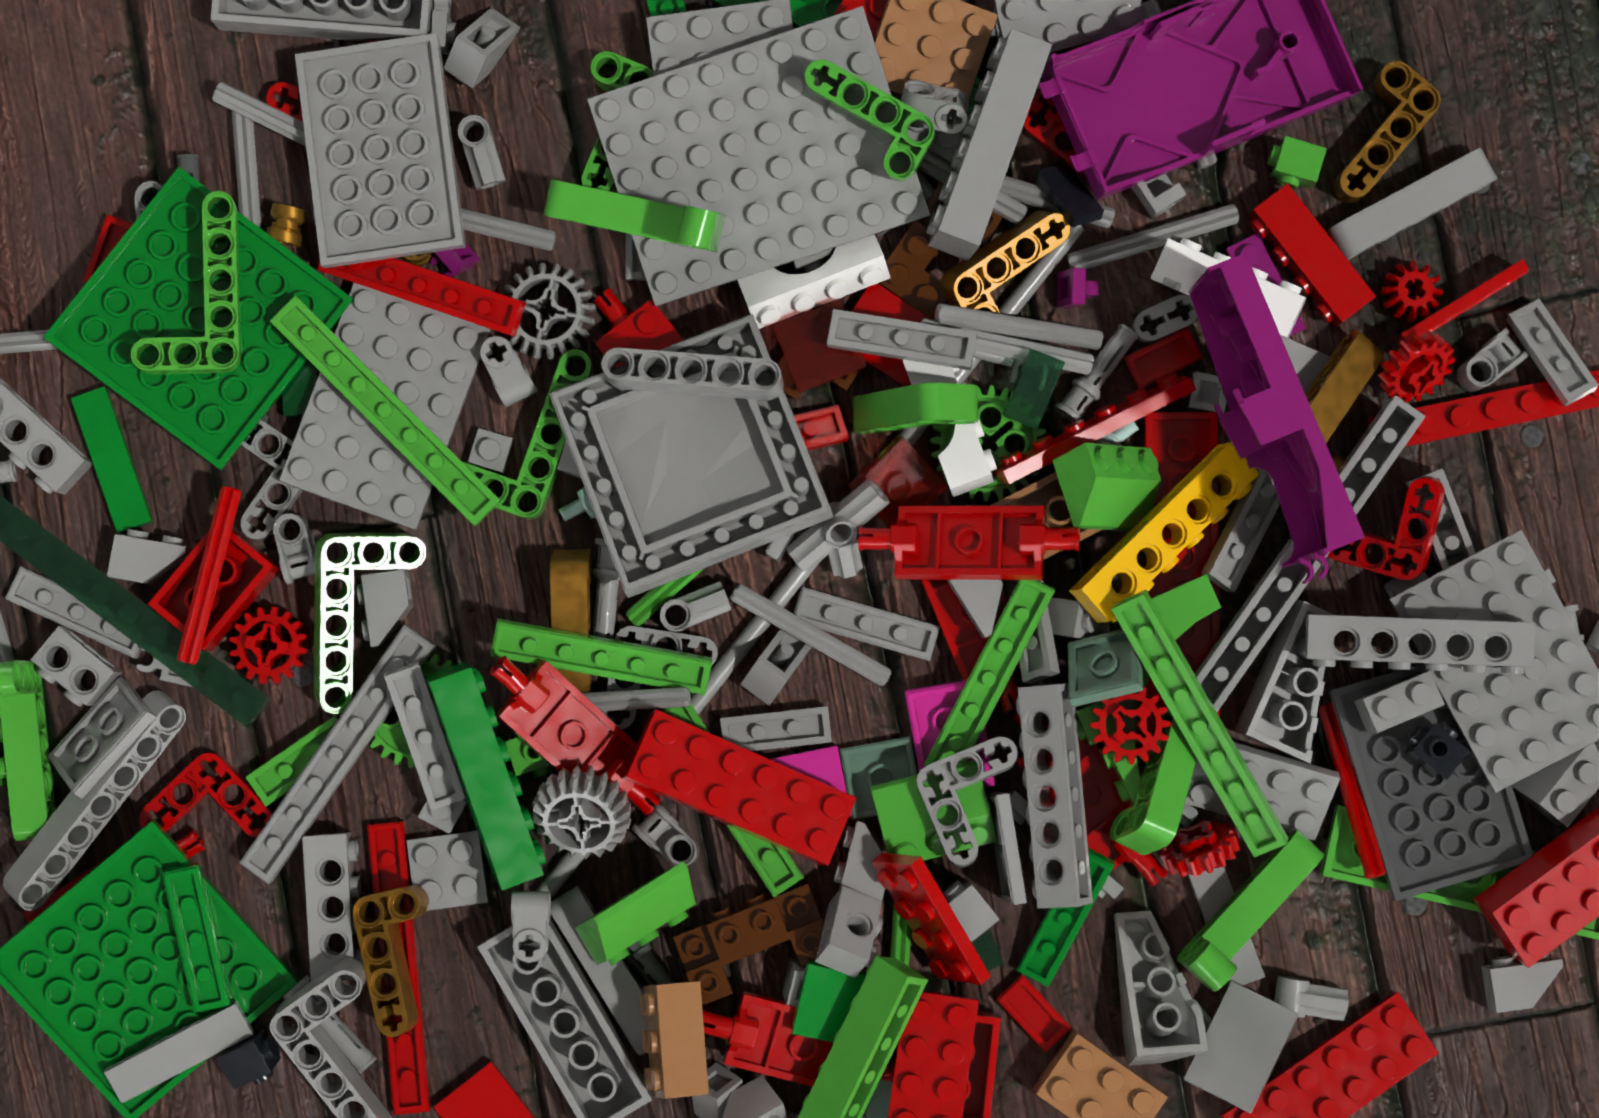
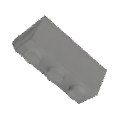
M1599 740L1512 784L1513 791L1553 824L1568 827L1599 789Z

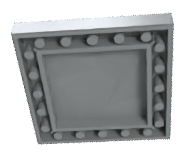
M753 314L659 350L771 360ZM626 363L615 367L611 373L622 375L628 370L629 364ZM655 365L649 369L647 375L652 378H658L665 372L666 367ZM696 367L690 368L685 372L684 378L689 381L696 380L701 376L702 370ZM733 370L726 371L722 374L720 381L726 384L736 381L739 373ZM603 372L549 393L622 587L628 598L833 518L832 510L783 390L773 400L623 390L613 387ZM764 373L759 376L756 383L760 386H769L775 381L776 377L773 374Z

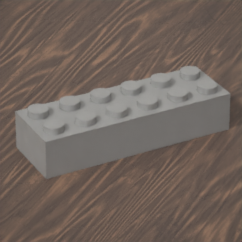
M212 0L210 20L219 30L363 42L373 40L384 41L430 34L432 32L434 0Z
M1015 29L1010 30L1006 39L999 37L986 65V68L991 71L986 72L974 98V101L978 102L979 105H974L972 112L968 115V122L962 131V134L967 135V138H962L950 164V167L955 168V172H950L941 188L938 200L942 201L943 205H938L936 212H933L926 233L930 234L931 238L928 246L969 261L979 248L1053 44Z
M551 917L548 951L544 957L535 962H523L514 954L513 925L478 946L480 953L577 1118H623L652 1101L651 1090H646L643 1073ZM529 935L528 940L521 944L522 948L528 949L529 955L532 956L534 950L540 948V942H535L533 935Z

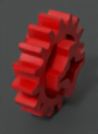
M1426 331L1422 338L1417 334H1413L1409 343L1402 340L1400 342V349L1398 351L1391 350L1389 352L1390 360L1382 362L1381 366L1385 371L1378 374V378L1382 381L1379 385L1391 398L1396 395L1406 403H1409L1413 397L1418 402L1425 392L1429 395L1433 394V386L1436 384L1443 385L1444 381L1442 379L1444 375L1452 372L1448 365L1455 362V358L1451 355L1454 350L1438 333L1432 335L1429 331Z
M274 606L270 610V614H267L264 607L257 608V617L251 613H245L244 617L247 623L245 625L238 623L234 625L236 630L240 632L239 636L229 638L230 642L237 644V649L229 652L230 656L240 657L241 660L235 668L237 670L247 668L246 678L248 680H252L258 674L260 684H267L270 676L275 684L282 683L281 674L283 673L288 678L295 677L292 667H304L305 664L299 659L300 654H309L310 652L309 649L302 647V642L308 640L309 635L299 634L298 632L304 625L303 622L291 623L293 613L287 611L281 617L280 608ZM265 622L262 631L255 636H249L257 625ZM281 625L290 633L292 642H288L283 636ZM271 638L272 642L277 643L276 650H270L268 653V649L262 648L263 641H269ZM247 648L251 649L256 655L257 665L250 659ZM284 655H290L289 659L282 666L274 669L278 659Z
M1143 687V691L1137 692V694L1131 693L1100 701L1103 704L1102 709L1092 708L1091 710L1094 715L1098 716V722L1089 723V727L1098 729L1099 734L1092 738V741H1103L1105 745L1100 752L1105 755L1113 751L1114 762L1118 763L1123 755L1126 756L1128 765H1134L1135 756L1139 755L1143 762L1149 761L1147 753L1149 750L1157 754L1161 752L1156 744L1157 741H1168L1169 737L1161 733L1162 728L1171 726L1170 721L1162 720L1161 715L1166 713L1168 709L1167 707H1156L1155 704L1159 699L1157 694L1149 699L1145 697L1147 693L1146 687ZM1128 699L1141 702L1133 710H1125L1118 704V702ZM1150 714H1152L1154 721L1152 734L1147 730V718ZM1107 715L1113 719V731L1109 736L1106 731ZM1121 716L1126 718H1133L1135 716L1137 721L1134 725L1139 733L1133 731L1124 733L1122 729L1125 727V723L1122 721L1123 718ZM1134 739L1141 745V747L1132 750L1119 747L1126 740Z
M1219 819L1213 822L1202 820L1197 825L1193 826L1191 824L1187 828L1177 830L1172 842L1160 849V856L1165 870L1169 869L1171 875L1179 872L1182 878L1188 874L1198 877L1204 871L1210 874L1213 873V868L1225 867V860L1235 859L1236 855L1234 852L1240 851L1241 848L1236 829L1231 827L1228 821L1220 824Z

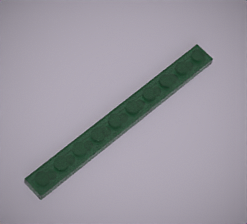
M0 495V542L247 729L251 726L271 701L266 695L205 650L201 649L199 660L196 664H187L177 660L183 635L181 631Z

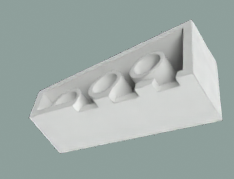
M1183 237L1180 243L1168 238L1150 279L1190 296L1188 291L1208 267L1231 258L1216 251L1213 257L1200 252L1202 245ZM1252 267L1280 335L1289 338L1307 299L1299 295L1302 288L1284 280L1278 286L1266 280L1269 275L1268 273Z

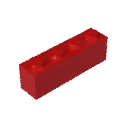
M1288 183L1254 208L1248 215L1252 220L1249 224L1254 233H1257L1261 239H1267L1274 248L1271 250V253L1275 260L1282 267H1289L1296 276L1293 279L1295 285L1302 288L1301 292L1305 296L1310 294L1317 303L1315 309L1318 315L1327 324L1332 323L1336 328L1376 297Z

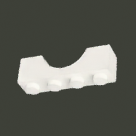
M874 234L836 247L831 258L821 267L811 272L787 274L772 268L738 279V283L749 312L753 314L758 328L761 329L869 286L876 285L891 277L883 252Z
M902 359L911 385L921 383L958 384L954 373L960 371L959 368ZM979 418L978 423L955 424V431L951 442L938 455L953 497L994 482L991 471L996 470L997 466L991 450L983 451L978 438L985 435Z

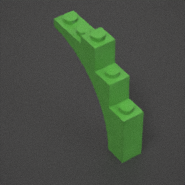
M1207 574L1151 598L1175 640L1197 621L1222 608ZM1142 664L1143 687H1146L1150 676ZM1129 699L1118 702L1125 710H1133L1141 703ZM1100 701L1076 710L1078 740H1086L1087 745L1090 746L1098 743L1092 741V738L1099 734L1098 729L1090 728L1089 723L1098 722V716L1094 715L1091 710L1092 708L1102 709L1103 704ZM1109 715L1106 718L1108 736L1113 731V719ZM1121 716L1123 718L1122 721L1125 723V727L1122 729L1123 732L1133 731L1136 733L1134 724L1137 718L1135 716L1133 718ZM1134 739L1126 740L1119 747L1127 750L1136 749V741ZM1113 751L1105 755L1100 752L1107 769L1113 767L1119 781L1114 782L1121 801H1129L1130 806H1134L1141 782L1137 756H1135L1134 765H1128L1124 755L1117 763L1113 761Z

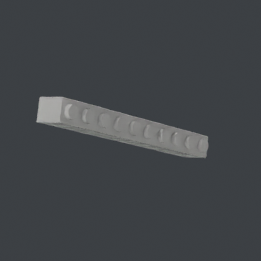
M1396 395L1386 401L1338 470L1356 515L1426 417ZM1291 537L1194 673L1216 712L1221 708L1309 583L1302 584V581L1307 577V569L1303 565L1296 563L1282 569L1281 564L1286 562L1293 552ZM1310 560L1315 574L1321 564L1316 560Z

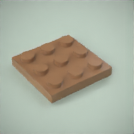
M888 0L874 42L890 92L902 97L905 82L921 80L933 85L957 88L962 90L969 99L998 15L961 0ZM950 109L949 112L954 113L955 110H954V109Z

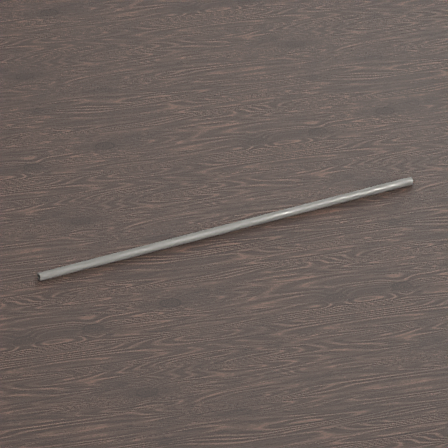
M1081 225L1076 227L1070 226L1068 238L1034 264L999 308V313L1017 316L1084 232V228ZM973 358L971 370L960 369V371L955 372L954 375L957 383L962 384L981 360ZM929 425L903 429L858 486L865 480L872 479L880 487ZM795 564L768 600L784 608L817 565L810 571H803ZM755 615L712 668L705 695L693 693L690 696V703L698 715L771 623ZM567 850L536 891H550L552 899L583 861L584 856L582 853H576L571 858Z

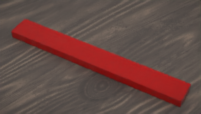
M405 821L367 825L373 894L411 885ZM405 893L402 898V905L406 911L412 912V897ZM374 903L375 919L377 920L380 915V909ZM414 918L398 923L417 1006L418 1020L412 1030L396 1037L386 1036L393 1115L430 1112L431 1110ZM378 937V952L385 956L388 951V945L384 939ZM386 973L383 978V984L389 991H394L396 986L395 979L392 975ZM395 997L391 1000H388V1004H391L395 1001L399 1002V998ZM392 1015L393 1021L402 1022L401 1015Z

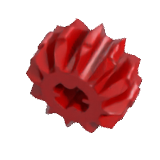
M1410 261L1407 269L1402 264H1398L1394 267L1395 274L1388 273L1384 276V280L1389 286L1381 288L1380 294L1390 296V299L1383 304L1385 309L1393 305L1396 307L1393 318L1398 319L1405 312L1407 322L1412 323L1417 315L1424 320L1429 317L1428 309L1436 310L1439 308L1440 304L1433 297L1443 295V289L1433 287V284L1440 280L1439 275H1434L1431 278L1427 276L1430 271V265L1426 264L1418 271L1416 261ZM1410 285L1415 287L1414 294L1416 296L1412 299L1407 296L1409 294L1407 287Z

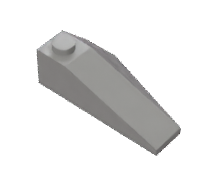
M1152 912L1115 913L1121 1020L1127 1066L1165 1063L1207 1052L1208 1044L1203 1014L1198 1004L1194 1003L1186 987L1187 982L1182 972L1179 973L1169 953L1170 948Z

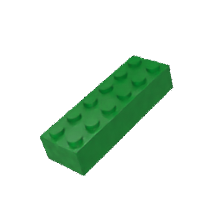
M462 662L425 675L426 685L494 880L503 891L543 876L541 865L546 864V859L540 843H537L535 837L532 839L530 837L529 831L535 829L528 809H525L524 804L519 805L517 796L523 795L516 774H513L512 770L507 771L505 762L511 759L504 740H501L500 736L496 737L493 731V727L499 725L492 705H489L488 702H483L481 693L486 691V687L480 671H477L476 667L471 668L466 662Z

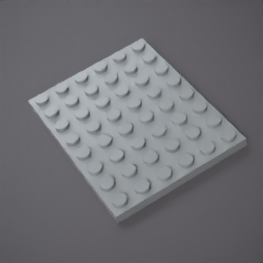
M863 6L587 99L619 194L684 208L685 206L705 209L724 216L717 253L632 235L655 306H660L930 216L917 172L910 179L898 182L892 180L884 169L883 160L894 138L810 91L805 81V71L809 64L815 60L824 59L891 95ZM824 69L822 73L815 72L813 74L817 81L816 86L820 87L823 82L834 87L835 91L831 95L837 96L838 87L845 78L840 77L839 84H837L828 77L827 69ZM857 86L848 88L844 93L845 102L850 105L860 104L865 96L864 91ZM889 104L881 105L876 111V118L882 123L892 122L897 115L896 109ZM903 154L895 155L890 161L891 170L897 174L907 172L911 166L910 159Z

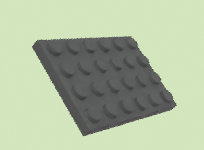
M1424 663L1412 666L1410 670H1398L1328 691L1375 832L1392 901L1402 900L1522 864L1533 855L1512 785L1497 793L1493 792L1445 702L1443 706L1384 731L1367 734L1354 700L1415 674L1428 671L1425 670ZM1436 723L1439 725L1444 723L1458 734L1456 740L1469 750V753L1448 780L1436 779L1404 753L1410 746L1406 742L1408 737L1419 725L1424 727L1426 724Z

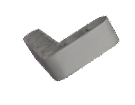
M345 959L282 1002L271 1020L270 1032L337 1118H393L320 1025V1023L360 995L366 981L364 965L356 959ZM343 974L351 975L355 978L357 984L348 986L341 981L340 976ZM310 996H322L326 1000L327 1005H315ZM291 1016L297 1021L298 1025L288 1026L282 1021L281 1017ZM312 1044L319 1049L320 1053L317 1055L309 1054L305 1051L304 1045ZM326 1074H338L342 1082H331L327 1079ZM348 1102H359L363 1105L364 1110L355 1111L349 1107Z

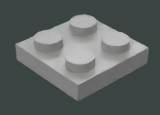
M477 830L406 840L412 885L422 887L429 897V905L426 911L489 902L482 843Z

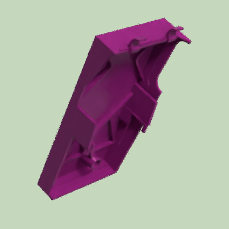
M1194 0L1146 18L1137 25L1117 34L1063 54H1051L1042 72L1045 82L1038 83L1044 99L1052 97L1076 153L1075 156H1070L1076 172L1084 171L1097 201L1352 99L1363 89L1325 0Z
M1245 252L1208 267L1188 292L1229 408V412L1223 414L1220 404L1214 405L1219 421L1240 459L1246 458L1249 469H1262L1273 480L1293 541L1292 555L1281 566L1283 569L1296 563L1303 565L1307 569V577L1302 581V584H1306L1314 575V569L1310 560H1316L1321 564V574L1316 577L1317 580H1320L1326 576L1329 570L1328 562L1325 558L1328 552L1360 540L1365 536Z

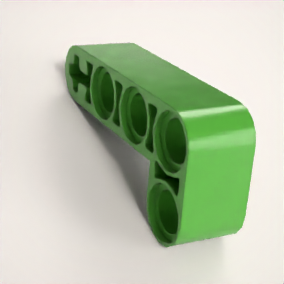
M609 51L600 52L595 55L591 62V73L594 82L598 87L607 92L630 85L637 78L648 79L654 77L652 70L647 66ZM605 64H612L617 67V72L611 78H602L598 74L599 69ZM598 136L582 174V185L594 188L591 180H598L603 171L602 164L606 167L603 177L607 185H600L598 189L615 193L616 185L607 158L603 154L604 149L600 137Z
M820 59L811 62L805 71V81L810 91L894 138L883 160L884 169L892 180L901 182L910 179L915 174L933 142L935 131L932 120L925 114L830 61ZM824 69H827L828 77L837 84H839L840 77L845 78L838 87L836 97L831 95L835 91L833 86L824 82L820 87L816 86L817 81L813 76L815 72L822 73ZM852 86L860 87L865 94L863 101L858 105H850L844 100L845 91ZM883 104L892 105L897 111L896 118L890 123H882L876 118V111ZM922 122L927 125L929 129L928 136L922 141L912 140L908 136V128L911 124ZM897 154L906 155L911 161L909 170L903 174L894 173L890 168V161Z
M921 383L852 397L853 433L878 434L931 424L978 423L977 385Z
M1169 709L1161 715L1162 720L1171 722V726L1162 728L1161 732L1169 737L1168 741H1157L1156 744L1161 750L1159 754L1149 750V761L1145 764L1134 806L1120 812L1110 829V838L1113 841L1141 855H1147L1168 846L1174 839L1197 760Z

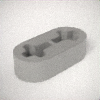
M1183 294L1177 295L1139 313L1132 324V330L1138 335V340L1143 343L1156 342L1190 326L1197 318L1191 297ZM1176 303H1180L1182 307L1188 306L1190 308V312L1186 315V321H1183L1181 316L1169 320L1167 315L1176 310ZM1147 317L1150 322L1159 318L1162 319L1163 323L1154 329L1155 335L1151 336L1148 331L1142 332L1140 330V327L1144 324L1143 318Z

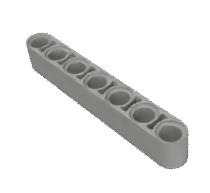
M160 690L152 691L143 698V701L156 716L153 722L83 799L70 791L6 873L3 879L4 890L24 910H36L46 903L184 725L186 720L185 710L165 692Z

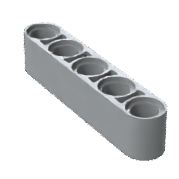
M1478 148L1329 228L1327 232L1340 251L1349 260L1486 187L1498 178L1481 148Z
M613 348L606 352L601 362L602 370L609 383L613 387L623 390L773 400L781 394L784 387L782 373L778 364L773 360L765 358ZM619 362L629 364L628 370L624 374L614 375L611 373L615 364ZM655 365L666 367L665 372L658 378H652L647 375L649 369ZM696 367L702 370L701 376L696 380L689 381L684 378L685 372L690 368ZM733 370L739 373L736 381L726 384L720 381L722 374L726 371ZM770 373L776 378L771 385L760 386L756 383L760 375Z
M577 885L551 901V915L632 1047L641 1056L644 1054L642 1031L647 1030L646 1016H641L639 1009V994L644 993V988L625 958L612 966L608 960L596 965L574 927L594 916L597 912L582 888Z

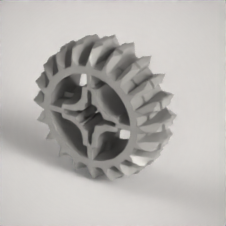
M540 263V274L535 275L531 266L526 267L528 279L523 280L519 274H515L513 278L519 286L516 289L508 284L504 287L505 291L512 295V298L523 301L524 296L530 290L537 286L548 284L539 299H526L524 301L526 302L524 312L535 317L537 320L536 337L528 335L519 324L516 337L511 336L509 342L514 346L523 340L520 347L522 354H527L531 347H534L533 357L539 360L544 349L547 350L548 359L554 360V349L559 348L563 355L568 351L565 347L568 343H571L577 350L581 348V345L575 339L577 335L585 339L589 338V332L583 329L582 326L583 324L588 326L595 324V320L592 317L585 316V313L596 311V306L592 303H584L593 294L591 290L579 292L585 285L583 278H579L571 283L574 277L572 269H568L563 277H561V266L559 264H554L552 273L548 274L546 264ZM559 286L573 295L576 303V312L568 311L567 308L558 305L559 295L557 292ZM551 301V307L557 313L553 317L549 315L550 319L543 322V316L536 310H539L542 306L545 308V304H549ZM558 323H573L563 335L546 340L554 325Z
M577 765L572 773L563 767L558 776L551 773L546 783L542 782V785L538 788L537 796L534 797L532 818L533 823L537 824V835H545V845L555 843L557 853L563 849L568 850L571 858L576 853H582L584 858L587 859L591 852L598 857H601L605 849L612 852L617 843H621L625 838L626 831L629 829L631 822V803L627 801V791L619 790L618 780L608 782L607 772L600 776L595 775L593 766L587 772H582Z

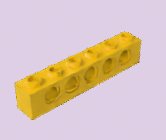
M1231 442L1217 445L1069 590L1070 593L1097 623L1117 622L1118 620L1111 610L1113 605L1145 589L1149 592L1154 586L1152 580L1160 572L1166 573L1172 569L1179 561L1177 555L1185 547L1187 549L1193 547L1204 537L1203 529L1210 523L1215 524L1219 522L1229 512L1227 506L1234 499L1239 500L1252 490L1253 485L1251 482L1259 473L1255 468L1249 469L1246 458L1240 459ZM1214 477L1218 479L1221 485V491L1218 495L1212 489ZM1189 502H1192L1196 507L1194 519L1190 518L1187 513ZM1165 526L1170 529L1172 534L1169 544L1162 537V530ZM1140 550L1147 557V564L1144 568H1141L1137 562V555ZM1115 575L1122 581V588L1119 593H1116L1112 588V579Z

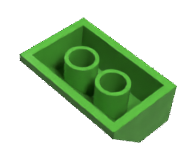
M1084 443L1053 460L1074 528L1130 531L1152 510L1162 482L1158 471V461L1151 448Z
M972 760L957 764L956 769L960 776L970 778L977 773L978 767L975 761ZM933 773L927 774V781L923 783L925 788L932 787L936 799L929 800L931 805H934L940 799L952 798L949 792L942 796L939 783L943 781V778L941 776L935 777ZM918 775L871 786L872 797L887 853L921 856L923 861L945 855L918 791ZM981 781L956 791L978 846L997 842L983 782ZM943 806L937 812V820L942 825H952L958 819V812L952 806ZM961 826L955 832L943 834L946 840L950 836L954 838L956 848L951 853L972 848L970 844L964 845L960 839L959 832H966L964 826Z
M683 861L663 871L574 927L596 965L607 960L611 966L630 955L627 948L638 941L642 947L659 936L657 928L665 923H668L671 928L689 917L686 910L696 903L688 867Z

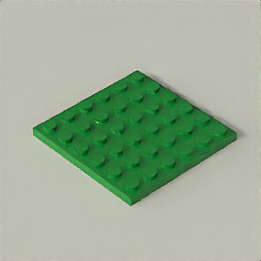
M178 167L43 338L222 471L308 361L270 320L296 295L332 330L354 299L238 212L242 353L241 363L238 368L229 373L150 375L140 371L132 362L130 355L131 348L138 340L154 337H205L202 203L206 195L212 191ZM217 202L211 207L210 215L214 218H224L229 213L230 206L225 202ZM218 238L212 243L211 251L218 255L225 254L229 251L231 242L226 238ZM227 274L217 275L212 281V288L217 291L228 289L232 282L231 277ZM228 310L218 311L213 317V324L221 328L228 326L232 322V313ZM229 346L219 347L214 352V360L219 364L230 362L234 354L233 349ZM153 347L145 348L140 354V362L143 365L154 364L159 357L158 350ZM183 347L177 353V361L180 364H190L196 358V350L192 347Z
M154 818L0 946V985L124 1118H138L206 1060L122 1104L104 1074L105 1069L220 1009L215 1008L197 1013L193 1011L162 871L193 864L194 862ZM202 872L231 1003L237 1000L247 1020L251 1023L298 984L299 979Z

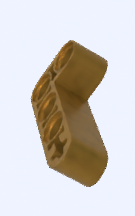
M1402 61L1389 62L1374 79L1373 86L1376 94L1394 110L1336 178L1333 187L1334 194L1343 203H1355L1371 190L1440 105L1441 97L1438 90ZM1386 74L1396 75L1400 79V87L1393 88L1389 86L1385 79ZM1413 97H1423L1427 101L1428 110L1421 111L1417 109L1414 105ZM1392 123H1398L1404 127L1406 132L1404 138H1398L1392 134L1390 129ZM1369 150H1376L1382 155V165H1374L1369 161ZM1361 172L1365 176L1358 182L1355 187L1356 189L1353 191L1349 190L1347 186L1350 181Z
M1038 210L1032 213L1019 224L1014 225L977 250L969 261L962 260L943 274L940 288L949 305L977 310L982 308L983 311L999 313V309L990 292L1061 245L1070 234L1069 223L1060 213L1046 210ZM1022 239L1024 247L1022 252L1017 255L1016 245ZM993 258L995 261V268L993 272L988 275L987 264ZM965 278L966 288L959 294L957 290L959 281Z
M1358 329L1350 332L1340 342L1305 393L1325 443L1334 433L1384 358V352Z
M591 549L554 550L550 563L551 628L591 635L589 588L592 575ZM555 668L581 693L591 692L592 675Z
M409 885L364 896L358 899L353 907V919L376 1025L379 1031L388 1037H396L412 1030L418 1020L417 1006L398 924L399 922L423 915L428 908L429 897L426 891L417 885ZM405 893L409 894L414 900L415 906L412 912L406 911L402 905V898ZM371 901L376 903L380 909V915L377 920L372 919L368 914V905ZM378 937L384 939L388 945V951L385 956L379 954L376 950L375 943ZM386 973L392 975L395 979L396 986L394 991H389L383 984V978ZM395 997L399 998V1002L395 1001L391 1004H388V1000H391ZM392 1015H401L402 1022L393 1021Z

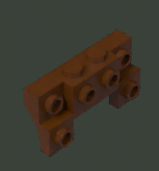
M808 883L780 893L775 897L767 898L765 893L756 895L745 900L747 905L745 908L734 912L731 906L723 908L711 914L712 921L673 936L689 982L700 981L702 1005L733 994L724 965L790 939L800 966L806 965L807 961L814 962L816 960L824 923Z

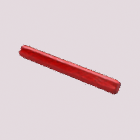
M222 486L220 488L177 654V660L183 663L196 664L199 660L241 497V491L237 488Z
M1332 703L1324 704L1319 708V715L1335 771L1339 772L1340 775L1339 786L1364 875L1367 879L1378 878L1385 874V867L1375 832L1339 728Z

